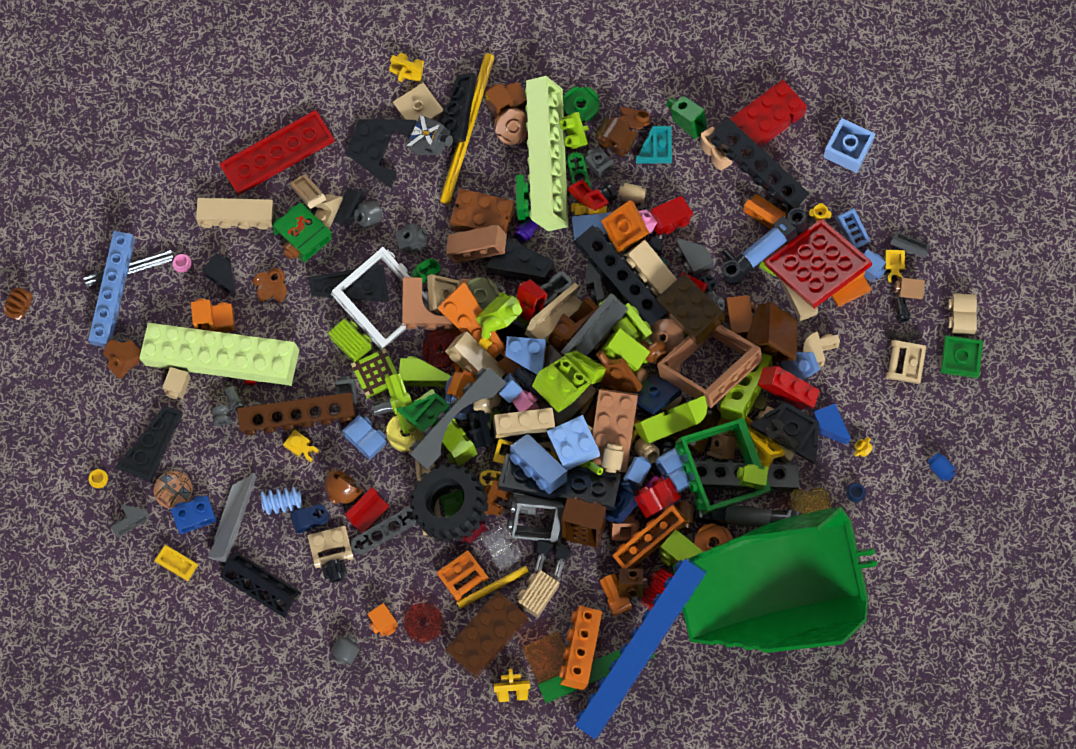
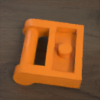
M468 550L436 572L456 602L462 599L461 596L476 585L489 579ZM472 572H477L478 575L458 590L455 589L454 585Z

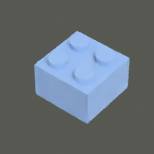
M841 118L825 149L823 158L858 173L873 144L875 133Z
M583 415L547 431L558 459L567 471L600 456L599 449Z

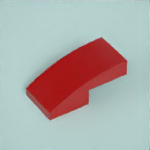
M584 180L570 185L567 189L580 203L594 211L609 204L608 200L598 189L592 191Z

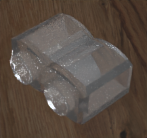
M501 525L480 536L483 545L499 572L519 562V555H521L517 544L513 545L510 541L511 535L507 528L503 529Z

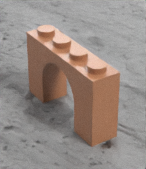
M403 277L402 326H406V329H417V326L425 327L427 330H435L436 327H444V330H455L456 326L446 316L434 315L425 308L422 301V278ZM460 279L459 285L464 280L467 283L470 279Z

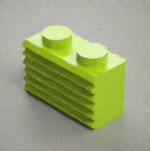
M344 318L328 334L329 338L354 363L372 349L370 344L372 341L365 333L361 335L357 331L359 328L352 320L348 322Z

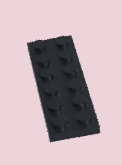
M506 453L498 490L566 502L567 497L572 498L575 496L584 499V502L592 503V501L600 502L606 507V510L614 511L621 474L603 471L601 475H598L589 468L576 466L567 471V481L548 494L545 490H541L532 477L526 476L523 469L511 461L510 454Z

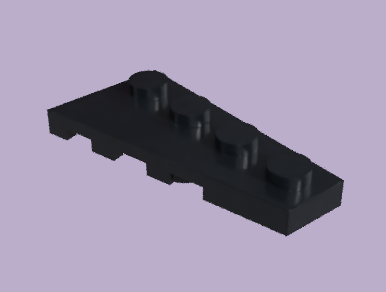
M474 73L457 75L449 95L451 99L443 109L444 116L442 121L439 122L450 131L453 143L466 142L477 79Z
M383 264L372 266L346 288L343 293L351 300L390 302ZM357 269L308 277L311 296L334 298L331 295L332 290Z
M164 405L149 424L148 429L144 434L140 435L135 445L125 454L126 456L115 468L152 483L183 413Z

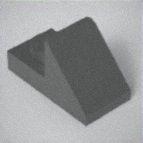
M120 504L127 517L115 521L111 529L116 537L119 538L151 517L145 509Z

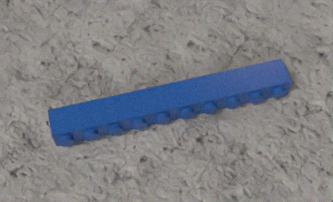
M686 558L684 561L680 560L674 568L676 573L673 577L669 576L663 585L665 590L662 594L658 593L652 602L654 604L651 611L647 610L641 618L643 623L640 627L636 626L631 633L632 640L629 644L625 643L619 652L622 655L618 661L614 660L608 668L610 673L607 677L603 676L598 683L599 690L596 694L592 693L587 700L589 705L585 710L582 709L576 717L578 721L575 726L593 739L599 737L708 571L690 559Z

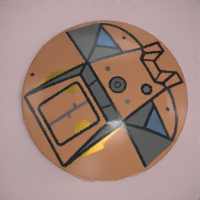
M178 471L164 473L157 479L154 485L155 499L160 505L169 509L174 508V505L180 502L187 503L193 492L190 479Z

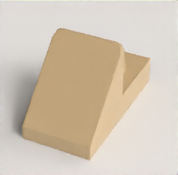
M326 194L324 195L326 200L315 206L317 208L315 216L330 229L343 198Z

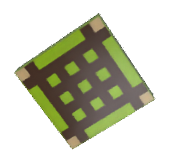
M386 348L351 364L367 399L387 390L385 378L398 374Z

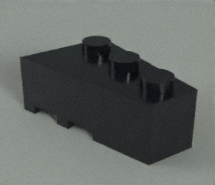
M506 237L505 254L492 256L486 266L487 275L521 279L526 282L531 279L534 283L546 284L554 271V261Z

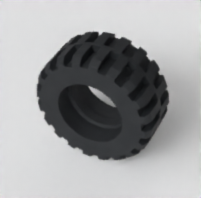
M442 464L439 469L436 466L431 468L430 473L427 474L425 472L421 476V481L417 480L414 485L416 490L411 492L413 500L410 501V508L412 509L413 518L426 534L440 542L444 540L446 543H452L453 539L459 542L463 540L464 536L469 538L473 535L472 531L474 529L478 530L481 527L479 523L485 521L486 518L484 511H488V503L486 502L488 496L484 491L485 488L476 476L465 467H459L456 464H451L449 467L447 464ZM451 489H461L464 491V502L457 513L446 518L435 516L434 506L441 494Z

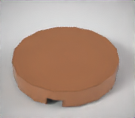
M508 108L502 111L494 123L496 136L507 145L522 143L528 137L526 123L528 122L527 114L518 108Z

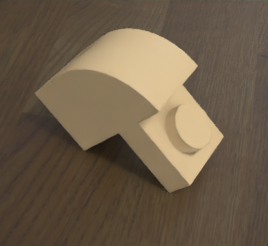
M815 332L806 339L802 352H814L819 367L824 366L825 356L823 351L838 348L840 344L839 336L827 334L819 339L818 332Z

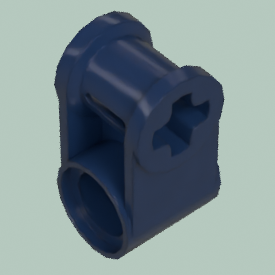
M320 504L300 509L290 514L295 533H303L322 526L330 518L326 508ZM321 511L322 518L318 519V512Z

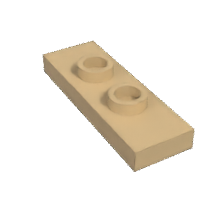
M306 174L289 183L295 193L310 209L326 200L324 194Z

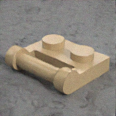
M892 340V353L889 371L886 372V379L920 384L926 346ZM900 349H906L902 374L896 373Z
M346 526L307 535L316 569L321 568V565H325L330 560L354 559ZM345 547L344 552L319 558V553Z

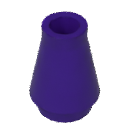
M529 218L515 228V238L521 243L530 241L538 224Z

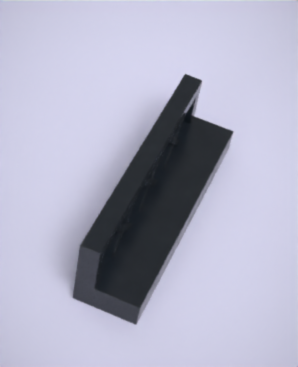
M238 552L227 559L220 578L284 618L288 615L292 604L299 599L302 593ZM229 568L236 572L237 578L227 574ZM244 580H250L254 588L247 587ZM260 590H266L270 598H264ZM276 600H282L286 603L284 610L278 606Z

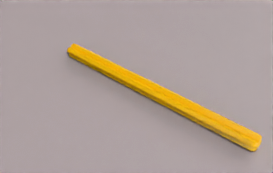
M489 53L484 55L475 84L466 142L457 143L440 197V202L443 204H450L491 72L494 55Z

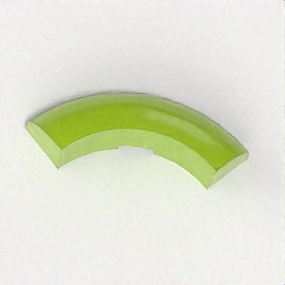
M705 396L696 398L667 410V415L662 412L635 423V429L641 439L650 444L668 435L697 425L704 419L707 413Z

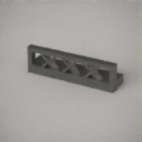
M610 294L564 347L561 353L565 356L566 353L577 350L589 357L629 309L613 294Z

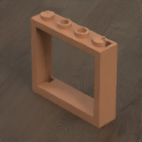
M720 324L698 345L687 336L665 358H662L657 365L661 378L695 399L705 396L707 406L712 408L762 362L761 348ZM712 336L743 356L705 390L674 370Z

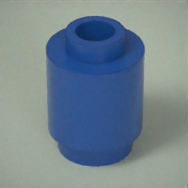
M939 452L927 462L930 465L929 468L941 481L946 480L948 482L956 475L954 472L956 470L955 466L945 455H941Z

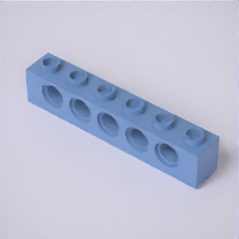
M113 232L88 339L91 345L106 347L107 342L113 338L135 243L133 234Z

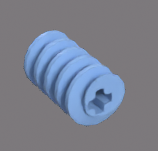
M292 487L291 493L288 492L287 488H284L283 494L277 489L275 495L269 490L268 496L261 491L263 512L265 510L268 515L271 514L272 509L276 514L279 513L280 508L283 513H286L287 507H289L291 512L294 511L295 506H297L298 510L302 509L300 487L299 492L296 491L295 487Z

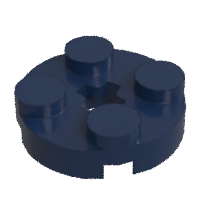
M620 485L622 488L618 489L614 511L606 510V520L622 523L638 505L634 499L636 497L635 492L627 485Z

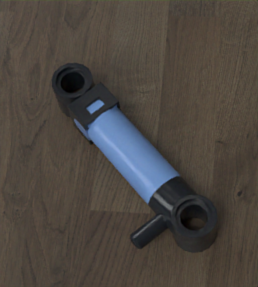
M802 208L792 209L788 213V220L784 216L774 223L773 229L737 257L725 248L722 254L729 261L723 264L722 273L726 283L737 285L742 281L746 273L785 242L786 244L798 236L797 233L804 232L808 228L806 212ZM796 219H802L800 222H794ZM731 271H736V273L732 275L728 274Z

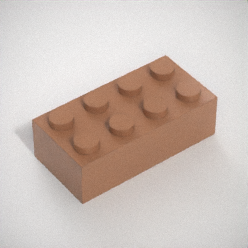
M599 389L592 436L599 449L600 456L594 458L593 462L605 469L602 467L604 448H607V443L623 446L622 451H624L621 470L617 471L627 472L638 394Z

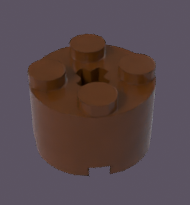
M606 116L595 137L599 141L598 145L604 149L610 147L615 150L614 153L617 156L623 158L630 151L639 133L635 129L632 132L629 129L630 125L613 116L611 119H609V116Z

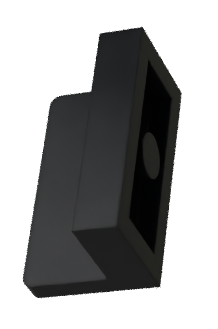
M351 188L347 189L333 220L334 223L348 229L350 228L357 205L363 203L365 199L364 189L360 188L359 191Z

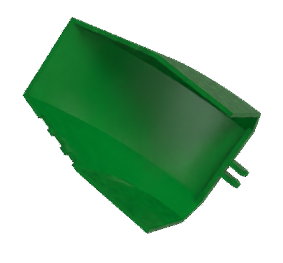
M835 507L804 513L767 524L688 558L708 571L683 608L690 642L708 645L721 644L730 648L733 646L743 647L744 650L757 649L766 653L844 644L867 621L868 593L862 569L875 567L878 565L877 560L860 562V557L873 555L875 548L858 550L851 519L842 507ZM677 563L673 565L674 574L676 573L674 568L677 565Z

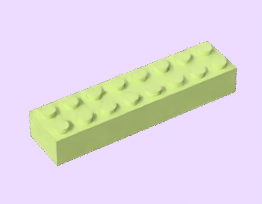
M547 76L526 80L525 95L527 97L525 109L528 117V122L526 123L528 131L527 147L529 149L527 161L530 170L528 181L530 183L529 199L531 201L529 214L532 221L547 231H553L568 227L565 133L559 124V121L564 117L563 89Z
M148 323L139 359L145 366L164 369L173 367L186 372L292 386L299 348L295 342Z

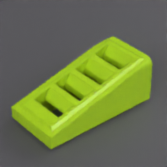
M577 350L565 354L591 381V384L602 381L606 370L604 366Z

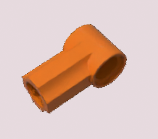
M610 574L600 580L613 616L632 609L629 598L619 596V581L616 574Z

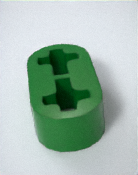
M429 258L418 264L411 271V275L413 278H422V283H425L427 276L430 274L436 275L441 270V267L435 259Z

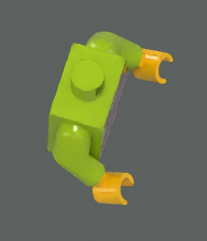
M515 296L496 297L475 318L482 328V338L478 345L486 351L493 343L489 339L491 332L505 328L516 320L517 317L520 318L522 308Z

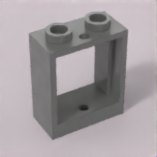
M515 494V499L510 504L511 519L507 520V530L510 531L511 538L558 542L564 511L563 502ZM520 506L552 509L548 528L517 525Z

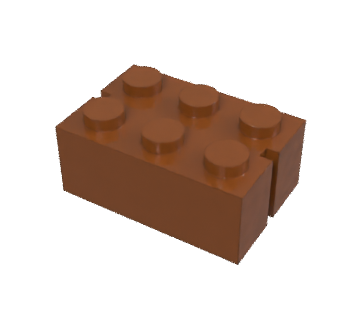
M459 188L455 202L456 207H454L450 219L451 230L465 232L475 228L480 229L490 225H498L508 235L509 224H511L515 210L514 201Z

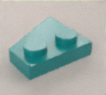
M671 126L652 127L639 155L636 157V164L672 163Z

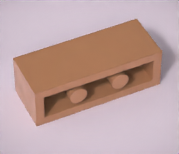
M498 225L448 235L446 255L454 263L505 254L507 234Z

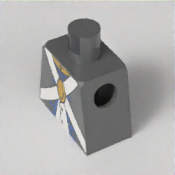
M420 115L406 146L416 155H440L444 146L452 145L453 137L450 135V131L441 123Z

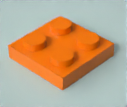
M631 200L601 220L617 253H622L649 234L638 209Z

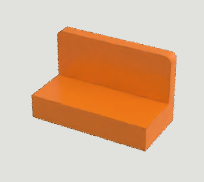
M757 194L751 200L748 199L743 208L744 213L770 230L774 228L775 222L786 216L785 212Z
M865 271L831 296L837 308L871 291V287L864 277Z

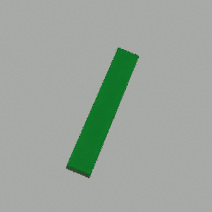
M620 650L592 662L587 686L600 681L603 676H608L610 673L608 668L614 660L618 661L622 655L619 653ZM559 676L538 684L545 703H549L579 689L560 685L562 678Z

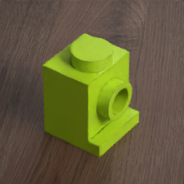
M748 464L743 468L739 467L737 471L738 485L763 489L766 486L769 467L764 466L762 469H759V466Z

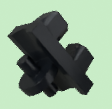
M480 411L466 414L470 430L465 431V434H471L475 448L492 445L494 439L490 438V431L487 425L490 422L489 413Z

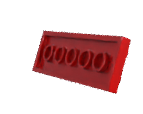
M314 110L219 163V166L239 196L334 143L335 140L318 112Z

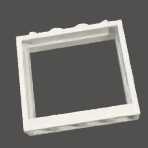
M384 247L331 292L334 299L380 350H383L406 330V326L401 325L385 339L343 291L380 259L390 267L401 281L403 277H410L407 274V268L402 263L398 264L394 259L395 255ZM422 290L423 304L429 310L428 292H423Z

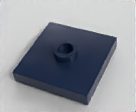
M653 374L641 383L642 388L640 391L633 392L638 394L637 405L652 415H656L682 395L681 389L656 374Z

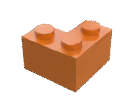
M205 298L191 302L192 321L195 329L222 333L236 331L232 304L221 302L212 306L211 301Z

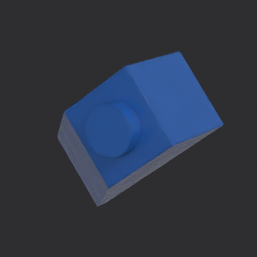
M836 404L814 411L812 418L819 421L818 431L821 435L845 445L849 443L851 437Z

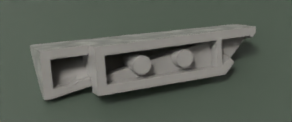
M251 473L249 477L232 485L214 538L215 543L208 554V558L224 563L227 562L232 546L234 547L256 480L255 473Z

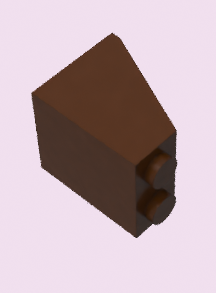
M773 302L758 304L746 340L761 348V353L772 356V362L794 361L797 357L798 320L793 318L791 313L779 309L778 305Z

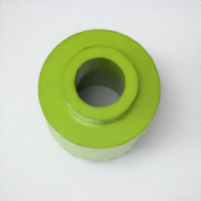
M622 317L612 328L614 332L622 329L634 340L640 337L637 333L638 330L628 317L624 319Z

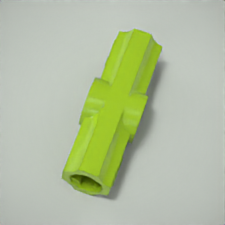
M394 374L385 378V383L391 397L390 403L394 414L397 415L403 434L417 430V428L397 413L399 407L403 408L413 404L409 393L406 392L401 374Z

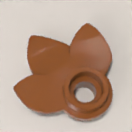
M627 107L619 108L623 116L617 118L629 124L630 129L638 130L650 124L651 118L648 112L644 110L637 111Z
M272 268L268 272H260L254 277L252 283L259 286L257 289L259 301L268 300L273 296L279 303L283 302L287 294V287L284 284L285 274L281 269ZM277 274L278 279L274 281L272 276Z

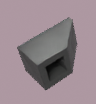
M680 238L676 240L674 250L678 258L682 257L684 261L683 267L687 274L690 273L692 277H696L713 269L714 261L705 246Z

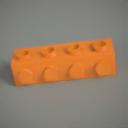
M667 506L661 511V515L658 518L650 520L641 532L637 531L631 536V540L626 544L620 545L612 556L622 569L634 568L660 547L675 529L679 531L689 521L676 506Z
M579 605L577 610L572 612L570 622L573 623L572 629L568 630L566 638L569 644L568 647H565L563 653L565 664L561 666L559 677L562 678L560 685L584 690L588 685L602 611Z

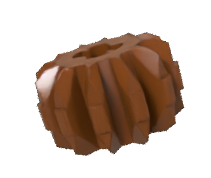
M14 288L4 303V314L12 319L21 320L32 304V293L24 288Z

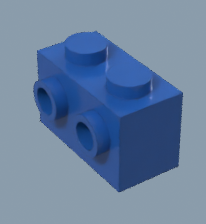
M197 496L191 502H180L170 509L180 535L217 522L208 496Z

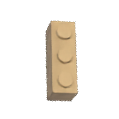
M646 240L639 241L623 255L628 262V266L631 269L634 268L639 274L640 281L646 283L653 291L652 295L655 298L677 280Z
M467 331L458 335L445 351L450 359L456 362L463 371L474 374L473 378L477 379L475 375L482 367L484 369L490 367L501 378L505 374L497 365V361L485 349L480 347L478 342Z
M545 408L494 415L495 438L547 432L555 428L553 409Z

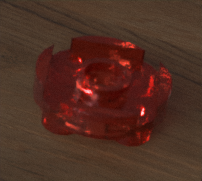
M441 329L431 332L428 335L427 342H424L422 346L424 360L433 367L440 369L455 363L445 351L455 340L456 336ZM442 344V346H443V351L440 353V352H438V349L440 348V345Z
M414 604L405 615V630L409 637L416 642H431L443 630L444 621L441 611L432 604ZM427 618V622H429V625H425L424 628H421V624L418 623L419 620Z

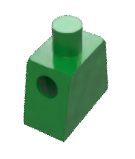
M682 96L678 101L673 97L667 101L666 107L671 110L672 120L694 140L707 128L705 110L685 96Z

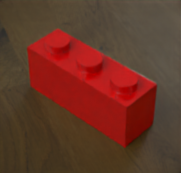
M779 366L763 367L757 384L798 409L814 408L820 391Z

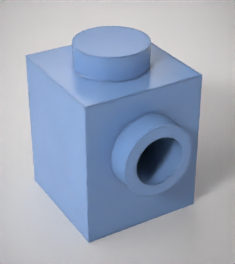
M867 249L864 255L872 261V266L865 271L864 277L874 282L876 278L880 279L885 273L884 267L886 262L882 256L877 253L874 254Z

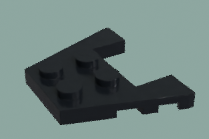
M358 119L345 154L382 181L387 187L392 188L397 172L380 166L393 132L410 137L417 121Z

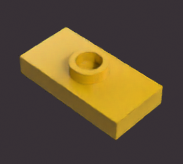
M164 545L154 560L157 564L187 582L198 567L196 562L167 545Z

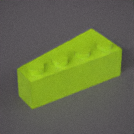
M431 389L417 400L427 398V396L432 395L435 392L433 391V389ZM453 418L445 431L441 449L445 447L448 452L446 456L452 464L456 463L458 466H461L476 456L477 451L474 444L468 439L463 429L458 427L456 420Z

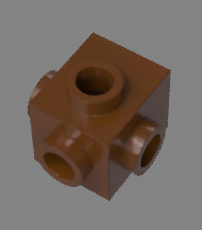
M619 568V596L643 597V589H647V577H643V569Z

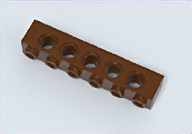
M351 392L237 408L239 431L245 433L246 436L256 435L257 431L263 430L264 433L276 432L278 428L293 430L295 426L302 425V428L313 427L314 423L330 425L335 420H340L341 423L351 422L352 418L357 417L354 395ZM334 405H339L340 407L337 414H331V407ZM316 407L320 408V415L313 417L312 410ZM296 410H301V417L297 420L293 419V413ZM276 413H282L283 417L279 422L274 421ZM262 415L263 422L260 425H256L255 418Z

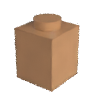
M899 277L894 287V291L897 292L896 296L923 299L925 280Z

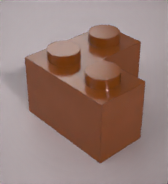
M518 81L514 84L510 83L505 87L502 83L492 85L485 92L486 106L495 120L502 111L508 108L523 110L527 105L525 91Z

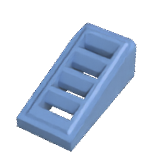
M854 208L835 217L845 237L854 247L859 248L871 242ZM851 217L852 220L846 223L845 219ZM853 223L856 225V227L854 228H848V226ZM859 230L860 233L852 236V232ZM862 236L863 240L856 243L855 239Z
M509 373L503 379L506 384L499 390V394L508 403H511L522 392V388L514 375Z

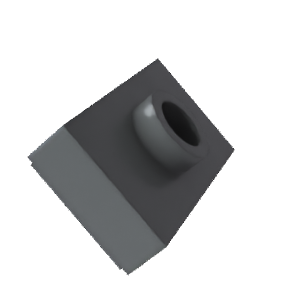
M899 232L894 234L890 243L905 250L908 254H916L923 258H926L931 248L930 245Z

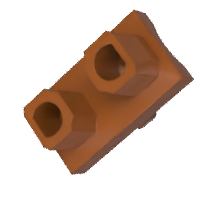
M494 480L492 485L487 484L484 491L488 496L486 501L488 503V511H484L485 514L501 516L504 506L497 502L500 497L507 500L512 493L498 490V480Z

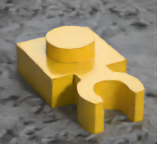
M572 203L571 211H575V215H582L584 213L588 215L606 213L607 206L594 211L581 203Z
M885 250V270H890V274L887 276L888 283H891L892 276H897L898 279L902 277L899 270L905 269V250Z
M296 430L291 433L283 444L286 449L298 457L303 453L309 462L313 461L308 456L310 452L319 453L316 447L308 446L310 440Z

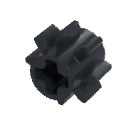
M339 559L330 560L325 563L326 567L322 568L325 579H329L330 583L344 580L343 575L347 574L345 563H340Z

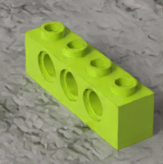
M761 353L762 362L731 389L725 398L720 400L721 418L730 421L741 418L746 419L762 389L757 384L763 367L773 366L772 356Z

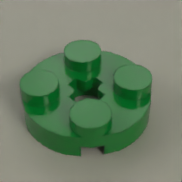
M585 86L584 88L573 87L564 95L563 110L566 116L579 112L581 122L584 124L594 119L598 114L600 108L599 97L593 89ZM584 101L585 107L579 108L577 102L582 103Z

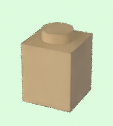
M170 367L162 387L166 396L172 399H177V397L183 399L191 377L186 371Z

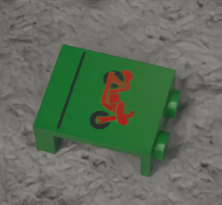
M301 202L296 206L293 205L286 215L277 218L273 223V234L276 236L280 233L299 252V259L303 263L332 240V232Z

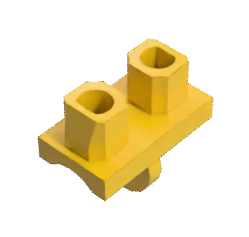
M401 52L397 56L392 55L389 71L398 75V81L403 82L406 78L420 83L424 62L419 59L410 62L408 61V56Z
M508 669L509 675H501V681L509 682L494 683V692H496L499 702L509 701L508 691H516L517 700L519 701L528 700L529 680L513 682V680H521V674H513L512 669Z

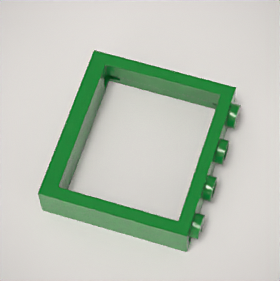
M744 418L683 436L675 442L676 452L683 462L682 469L689 478V488L691 492H694L696 498V507L701 511L702 515L743 503L771 492L767 481L763 489L755 488L754 492L709 505L687 444L733 430L746 466L753 464L762 469L763 467Z

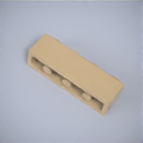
M198 198L196 220L198 225L203 228L220 226L221 228L228 229L231 226H238L241 229L257 227L264 230L268 229V227H273L275 206L273 200Z

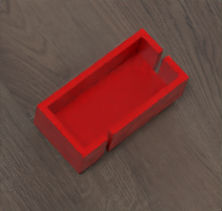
M782 79L731 117L730 120L761 148L790 126V122L793 124L803 117L806 113L807 105Z

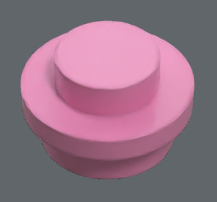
M185 254L177 255L172 262L173 268L180 273L188 271L192 264L189 256Z

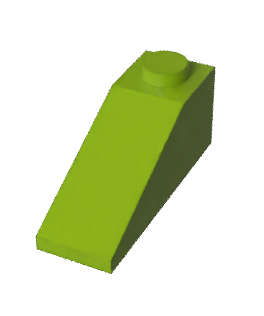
M408 356L407 359L400 358L399 374H401L405 386L446 387L447 381L451 377L417 357Z

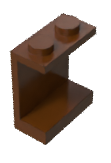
M588 297L585 298L572 320L565 314H562L547 341L561 352L599 306Z

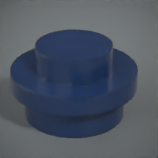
M853 483L848 486L846 495L850 501L858 503L865 498L866 490L861 484Z

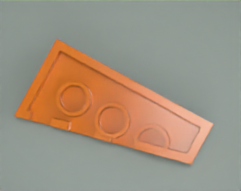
M464 280L437 309L462 333L467 331L479 343L482 338V328L475 318L483 310ZM497 331L491 332L489 339L493 343L487 349V352L494 359L506 348Z

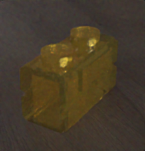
M814 488L809 492H805L804 489L793 490V493L789 494L790 510L799 511L804 514L831 508L829 490L824 491V488Z

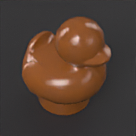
M657 340L650 345L646 341L639 342L650 351L646 357L648 362L658 364L662 358L668 355L666 345L662 341Z

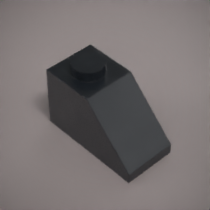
M215 253L202 269V272L206 278L234 297L236 290L231 260L225 255L220 256Z

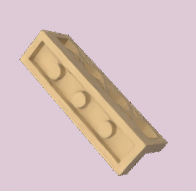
M573 283L534 316L526 329L525 335L529 338L547 339L550 337L562 314L571 319L582 303L581 300L574 296L579 285Z

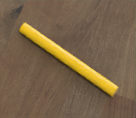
M525 565L456 603L459 609L529 573Z

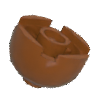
M335 468L329 471L324 480V488L329 495L328 499L334 504H338V502L350 504L360 496L364 489L361 485L356 487L354 485L356 481L343 471L338 469L335 472Z

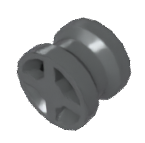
M221 405L211 409V413L214 416V426H224L232 423V417L229 416L230 406Z

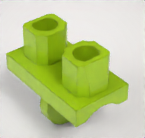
M579 112L565 116L559 121L561 129H566L567 137L564 139L567 147H571V150L588 144L584 131L589 130V127L582 125Z

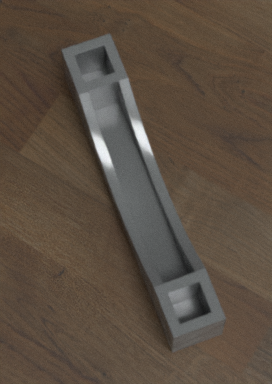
M482 367L475 375L477 379L473 383L469 382L462 389L464 393L461 397L458 398L456 396L449 403L451 408L446 413L442 411L437 416L436 420L438 422L433 427L429 425L422 433L424 437L420 442L416 440L409 447L411 450L409 454L426 470L441 455L442 440L453 418L471 403L494 397L506 384L490 367L486 369Z

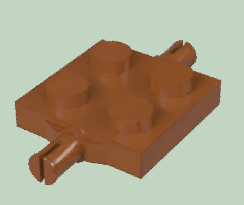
M599 351L596 354L601 361L599 364L606 368L603 379L599 382L603 389L628 393L641 390L642 384L623 358L616 360L608 359L603 351Z

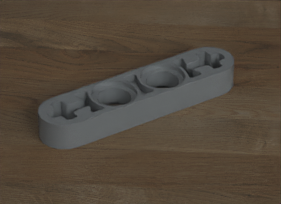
M407 507L356 536L351 542L353 552L357 555L366 554L416 525L415 519L411 520L409 518L405 520V526H403L402 521L399 519L401 516L403 520L407 518V513H411L412 509ZM393 521L398 522L400 525L396 531H391L388 528L389 524ZM375 531H380L383 534L382 538L378 541L372 539V534ZM366 536H368L370 542L372 543V545L370 546L368 542L363 545L364 549L360 550V548H355L357 546L358 541H360V543H364L367 541L365 538Z

